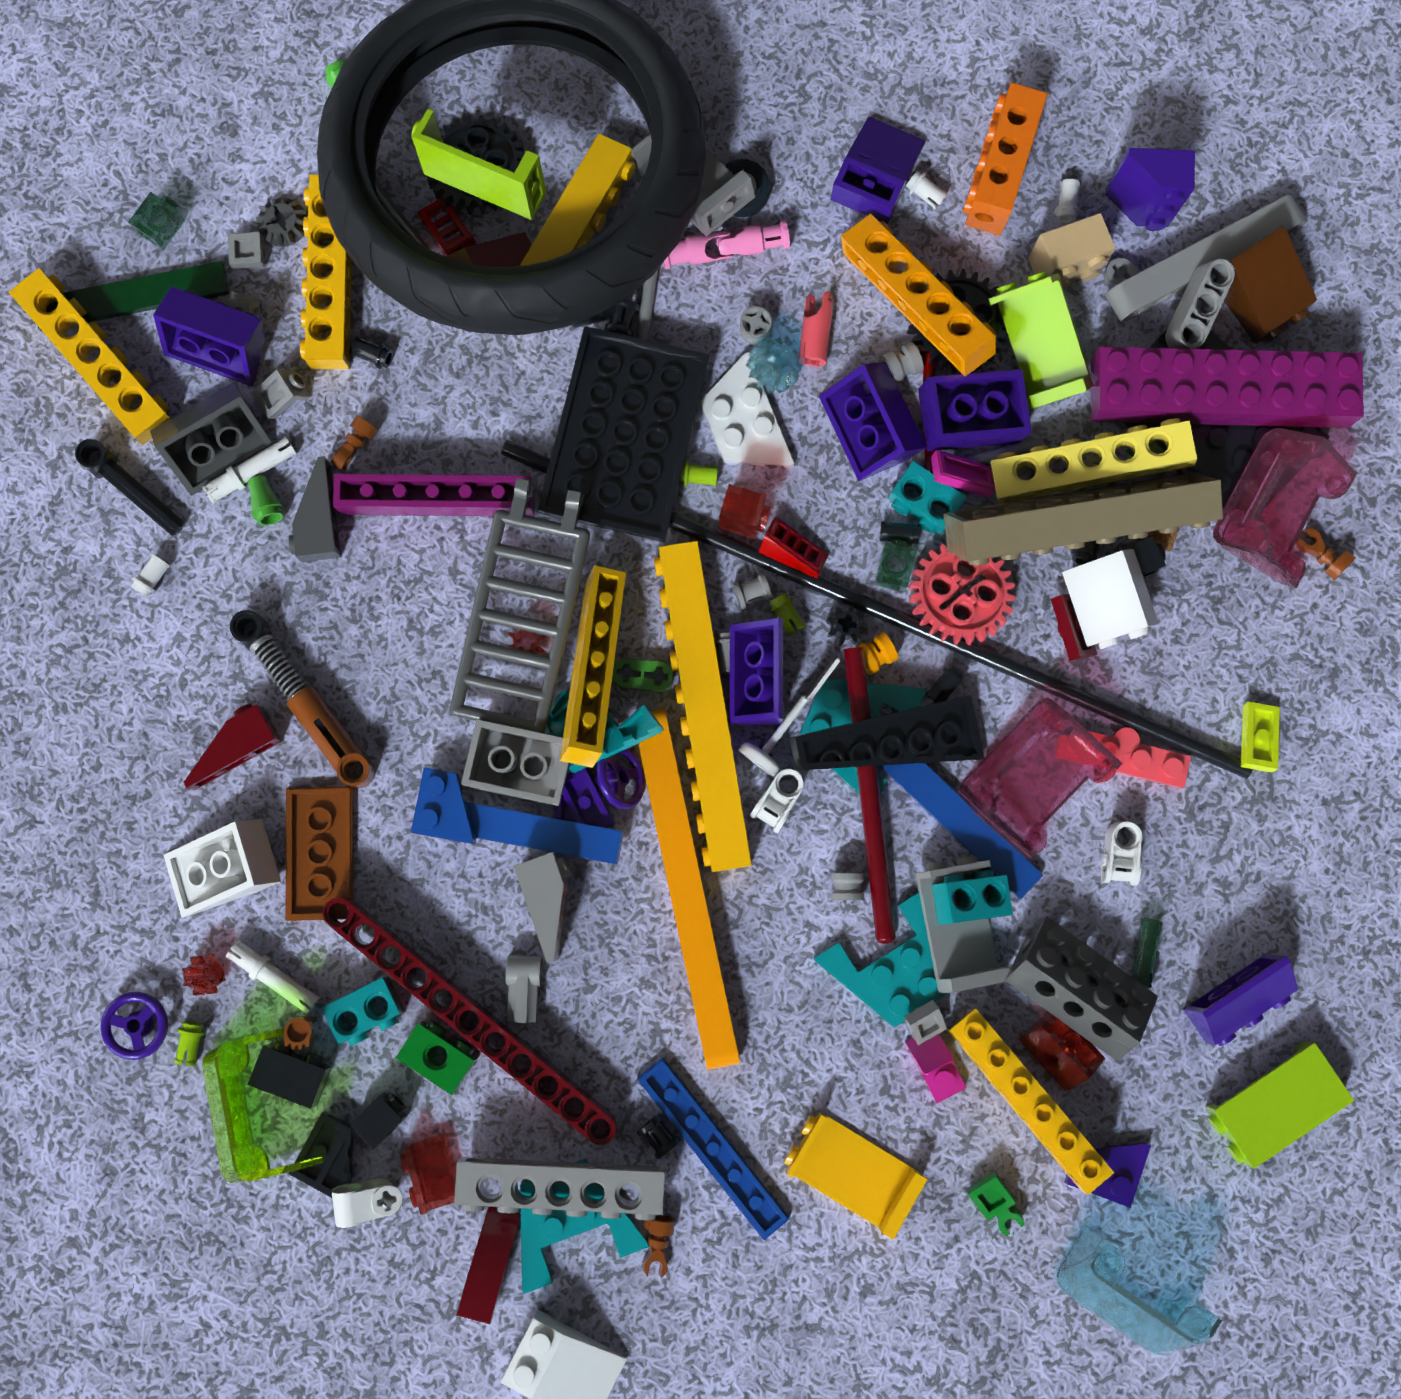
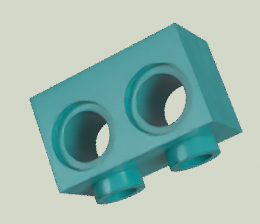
M912 461L891 491L888 500L893 502L891 507L901 515L907 516L910 514L918 519V525L930 534L937 532L941 535L945 530L944 516L934 515L931 511V505L941 504L946 509V513L959 510L967 497L951 486L935 482L934 475ZM904 487H916L920 496L918 498H909L904 493Z
M988 870L974 872V879L964 880L963 874L943 876L944 883L932 885L938 925L1013 915L1007 875L994 876V871ZM985 888H987L990 893V898L988 902L984 897ZM955 891L960 896V903L958 906L954 902Z
M389 976L382 977L322 1007L338 1045L348 1041L350 1046L369 1038L367 1031L377 1026L383 1031L399 1023L397 1016L405 1013ZM377 996L384 997L388 1002V1010L384 1015L378 1014L373 1008V1002ZM347 1011L353 1012L357 1017V1026L353 1030L346 1028L343 1023V1016Z

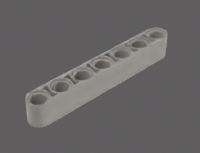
M1288 194L1111 288L1105 294V297L1120 322H1126L1185 291L1193 272L1201 264L1216 259L1230 261L1281 226L1287 232L1291 230L1295 232L1303 227L1308 220L1293 196ZM1211 270V276L1215 275V271Z

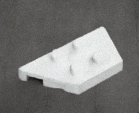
M749 352L745 353L700 401V406L721 458L725 463L739 464L742 462L764 466L765 464L783 466V468L794 467L793 459Z

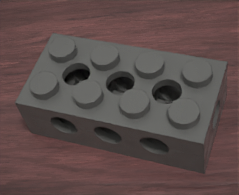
M1048 916L1027 935L1005 981L1116 1061L1120 1060L1141 1042L1158 998L1147 987Z

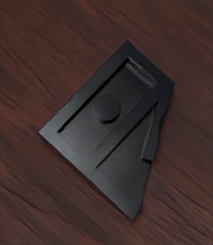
M322 1112L293 1164L289 1175L332 1198L331 1190L333 1188L349 1184L352 1181L354 1129L348 1123L328 1112Z

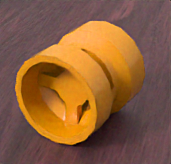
M883 631L875 635L873 641L869 643L863 642L856 646L863 647L865 668L869 675L879 671L881 665L885 663L891 664L899 659L892 641Z

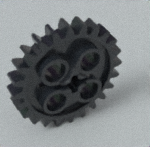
M483 115L479 116L477 123H473L471 117L467 116L466 124L461 125L455 119L454 129H450L446 125L443 126L445 135L441 136L443 143L464 152V150L459 148L462 146L468 154L494 165H502L501 168L513 173L525 154L522 141L517 139L516 132H509L506 123L498 127L495 118H492L486 124ZM477 143H484L481 146H474ZM426 175L429 188L433 189L436 199L442 198L445 207L453 203L455 211L459 212L465 206L468 215L473 213L474 207H479L481 214H485V208L488 205L494 211H497V205Z
M951 269L948 270L946 279H943L937 273L935 277L940 282L945 281L961 302L968 303L974 313H982L987 317L988 321L986 323L996 333V353H1000L1003 348L1000 342H1006L1009 336L1005 332L1006 327L998 303L990 305L989 298L996 296L999 286L989 289L987 285L990 278L987 277L980 283L977 281L978 272L976 271L971 278H966L965 269L961 270L959 277H955ZM913 324L909 325L907 334H916L911 342L915 345L921 344L920 355L931 354L928 360L929 364L936 360L940 361V371L945 368L946 364L951 365L952 373L955 374L957 368ZM965 332L957 333V335L967 334ZM993 355L987 361L991 363L995 356Z

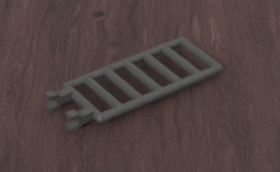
M516 478L511 510H497L494 513L450 704V713L453 716L473 721L477 719L544 734L589 544L590 532L587 529L577 527L585 497L581 492L568 490L562 523L526 515L534 484L530 483L531 481ZM505 524L576 540L572 559L501 544ZM498 556L568 572L564 592L493 576ZM490 589L561 605L557 624L486 608ZM483 621L553 637L549 657L480 641L479 636ZM475 654L545 669L542 689L471 673ZM468 685L537 701L538 706L534 721L464 705Z

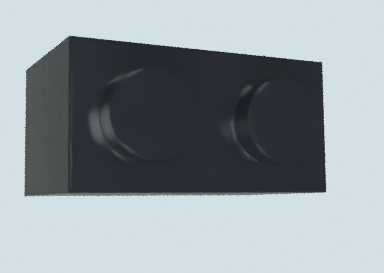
M275 1040L274 1044L270 1043L262 1046L247 1085L309 1109L317 1106L332 1066L324 1064L326 1058L311 1052H307L305 1056L293 1052L294 1049H291V1045L284 1046V1042Z

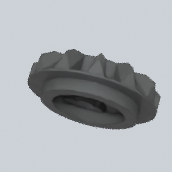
M286 196L279 199L271 198L270 202L265 206L261 205L259 216L256 217L258 231L265 241L274 246L285 247L293 245L304 236L303 219L307 217V214L297 200H291ZM277 211L285 218L289 217L285 220L286 231L278 223H275L278 221Z

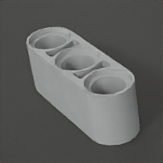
M1216 259L1201 264L1195 269L1167 328L1165 339L1168 347L1193 349L1198 348L1205 342L1234 280V267L1228 260ZM1211 270H1214L1216 273V282L1211 278ZM1198 299L1201 300L1203 305L1202 312L1197 308ZM1184 328L1189 333L1188 342H1186L1183 338Z

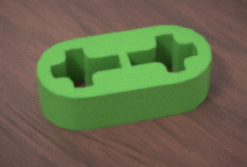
M630 658L617 661L612 675L615 684L621 688L651 692H664L668 690L674 680L672 669L666 663ZM625 665H630L631 671L641 673V677H630L629 682H623L622 676L617 675L618 670H624ZM657 668H661L664 675H668V680H663L661 686H657L654 679L645 678V673L655 674Z

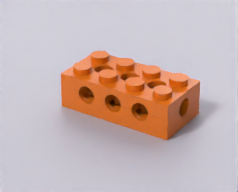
M1012 82L1006 94L1000 93L980 152V159L971 181L972 185L963 207L962 213L968 214L965 222L966 226L1001 236L1014 206L1048 93Z

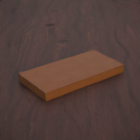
M354 787L286 788L285 921L324 920L323 908L328 901L338 897H349L354 900ZM338 903L334 908L335 918L337 920L347 919L348 908L346 905Z

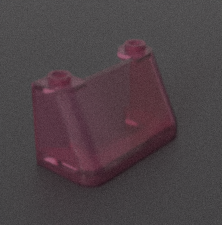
M1283 428L1272 429L1264 434L1223 510V519L1218 520L1214 527L1213 538L1222 548L1283 585L1297 589L1304 576L1306 563L1301 556L1291 552L1319 497L1327 499L1341 497L1349 490L1357 473L1325 437Z
M1044 698L1038 701L985 756V759H982L965 777L959 787V795L977 816L1030 861L1035 854L1045 848L1048 833L1043 825L1088 778L1094 783L1106 782L1115 775L1116 770L1123 763L1054 700Z

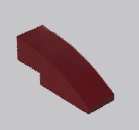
M488 1207L456 1314L457 1316L489 1325L494 1316L521 1219V1213H500L497 1211L498 1207Z

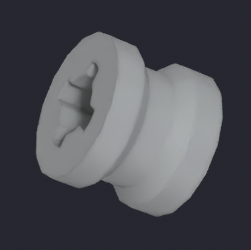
M758 306L749 307L743 312L739 330L744 341L757 345L762 344L768 339L772 325L769 312Z
M831 873V880L834 882L831 900H864V893L861 891L864 873Z

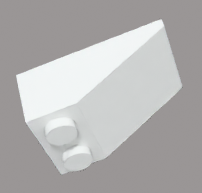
M262 819L235 821L164 854L182 918L257 893L281 882Z
M537 1309L500 1383L529 1399H607L627 1358Z

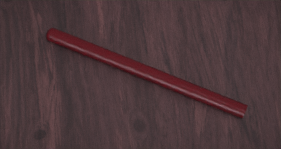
M863 647L843 649L851 722L871 718ZM877 766L857 767L875 936L879 943L888 944L895 940L896 935Z

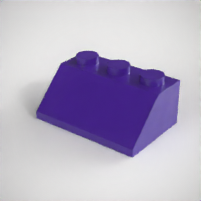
M1128 148L1105 189V195L1136 226H1146V229L1149 231L1163 230L1170 225L1195 189V150Z
M171 286L153 314L164 355L252 387L257 376L265 343L262 319L250 312H241L226 306L222 302L211 301L197 296L191 291H183Z
M886 362L863 364L819 395L858 481L903 463L927 448Z
M783 618L730 625L729 723L749 726L781 724L783 720Z
M1264 954L1183 1008V1010L1205 1043L1223 1046L1235 1039L1237 1036L1235 1032L1243 1026L1249 1028L1264 1019L1262 1014L1270 1008L1278 1009L1291 1001L1290 995L1298 990L1291 962L1287 956Z

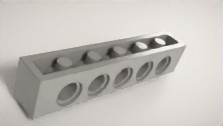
M461 1157L457 1161L454 1205H463V1210L471 1212L483 1211L484 1206L498 1207L497 1211L500 1213H517L518 1208L532 1209V1214L551 1215L553 1210H566V1215L573 1217L587 1216L588 1211L601 1212V1217L610 1219L621 1218V1213L635 1214V1218L639 1220H655L656 1215H663L665 1167ZM489 1177L497 1179L501 1185L500 1192L497 1194L488 1193L484 1188V1179ZM523 1179L532 1181L535 1185V1193L530 1196L521 1194L518 1190V1182ZM556 1181L565 1182L570 1188V1194L566 1197L556 1196L552 1191V1184ZM590 1183H598L604 1188L605 1194L599 1199H592L586 1193V1186ZM624 1185H634L639 1191V1196L633 1201L625 1200L620 1194V1189Z

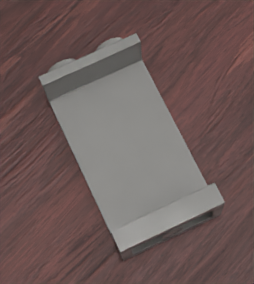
M651 135L640 140L632 148L636 169L643 176L646 172L651 152ZM706 149L701 189L690 221L703 234L708 236L754 199L755 194L751 177L742 170L737 175H734Z
M976 856L956 859L957 866L947 867L946 861L926 864L927 871L915 873L938 993H954L1007 982L1005 979L1011 967H998L989 919L938 925L932 888L934 884L944 883L943 876L963 874L964 880L974 879V872H979L981 868L991 867L990 860L977 862ZM955 891L954 902L958 906L960 903V896Z

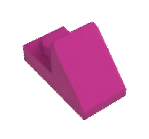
M940 1034L919 1046L913 1037L904 1041L936 1103L967 1088L953 1062L955 1059Z

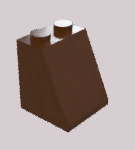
M1283 226L1229 261L1234 267L1235 276L1224 302L1255 344L1265 338L1268 342H1271L1285 331L1284 325L1290 321L1296 325L1311 314L1308 309L1317 301V298L1290 237Z

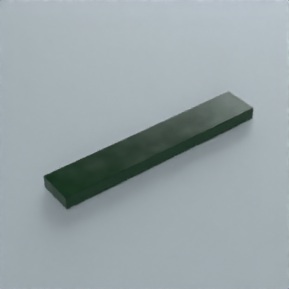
M222 261L63 292L62 294L68 301L74 297L87 312L83 318L89 323L157 309L171 286L183 291H191L197 296L206 299L228 295L229 289L224 264ZM58 302L49 304L47 312H53L57 308Z

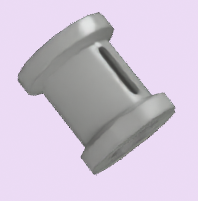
M764 573L759 574L758 578L741 584L737 581L732 583L741 611L745 610L747 605L764 599L766 601L772 600L771 591Z

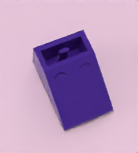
M868 116L834 181L830 200L866 216L871 213L878 221H884L888 225L926 140Z

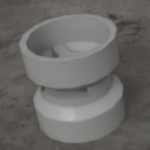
M913 342L902 345L900 351H888L881 355V361L887 363L896 383L902 381L908 373L916 375L924 370L923 360Z

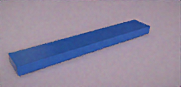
M926 763L879 766L973 856H976L979 862L990 860L991 867L986 868L993 870L994 876L1007 875L1009 890L1018 899H1022L1043 876L1038 869Z
M466 802L469 810L470 826L476 838L618 865L624 835L623 831Z
M664 1057L637 1077L642 1087L763 1240H766L790 1219L785 1210Z

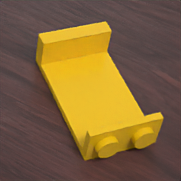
M821 1111L818 1112L816 1117L810 1115L801 1130V1133L805 1135L798 1147L793 1144L784 1159V1163L787 1164L786 1174L791 1178L794 1176L874 1224L880 1229L881 1233L894 1240L928 1179L921 1172Z

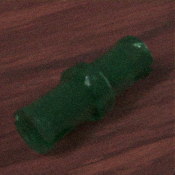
M1141 918L1137 947H1133L1132 952L1135 955L1132 978L1145 987L1152 988L1151 983L1155 961L1160 959V952L1157 950L1163 922Z

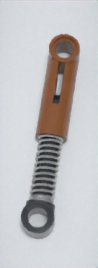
M242 610L236 613L230 622L232 636L243 643L246 649L251 651L253 655H257L256 659L260 660V664H263V669H267L266 672L270 674V678H274L273 682L277 683V687H281L280 691L284 692V696H287L288 708L335 769L339 780L355 788L368 786L375 776L373 762L366 757L314 686L306 687L307 682L303 683L304 678H299L300 673H296L297 669H292L293 664H289V659L286 660L287 655H282L283 650H279L280 646H275L276 641L273 640L268 622L250 610ZM255 621L257 625L256 631L250 636H245V626ZM330 732V734L333 736V738L345 752V756L341 754V752L329 738L327 733ZM360 762L363 765V774L360 778L353 780L349 775L350 767L354 763Z

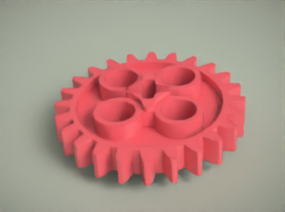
M940 544L938 554L930 550L927 554L928 560L921 558L918 563L920 570L915 569L911 576L916 581H912L908 588L917 593L910 596L909 602L919 604L912 613L913 615L923 614L924 617L919 625L923 626L930 623L932 625L929 632L930 635L939 630L942 632V642L950 635L953 636L954 645H957L962 637L965 638L967 645H971L975 636L980 642H984L987 638V633L994 636L998 631L997 626L1003 627L1007 620L1004 616H1010L1013 612V609L1008 605L1013 604L1016 596L1008 594L1014 589L1015 583L1006 582L1012 574L1011 571L1001 572L1000 570L1004 560L994 563L992 558H989V563L969 565V562L959 560V557L947 552V547L944 544ZM957 567H967L971 572V576L961 575ZM980 576L984 577L983 581L972 586L967 595L965 593L960 595L944 610L939 608V606L949 602L957 591H963ZM932 585H941L945 588L946 594H937L934 592ZM978 592H987L991 596L992 601L982 600ZM953 610H962L966 614L967 619H957L953 614Z

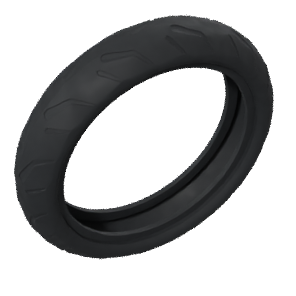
M411 0L376 25L362 39L343 64L322 111L317 144L319 189L329 222L341 246L367 278L382 292L413 313L428 320L468 332L526 335L576 324L617 305L651 278L678 245L691 220L701 189L706 159L701 109L685 69L664 39L639 14L617 0ZM537 45L566 51L584 58L603 69L625 88L643 114L652 140L648 166L635 196L623 213L607 229L580 248L545 262L514 267H487L468 264L436 253L418 243L391 219L381 205L377 195L375 173L377 153L388 121L403 98L417 83L447 62L465 54L496 46Z

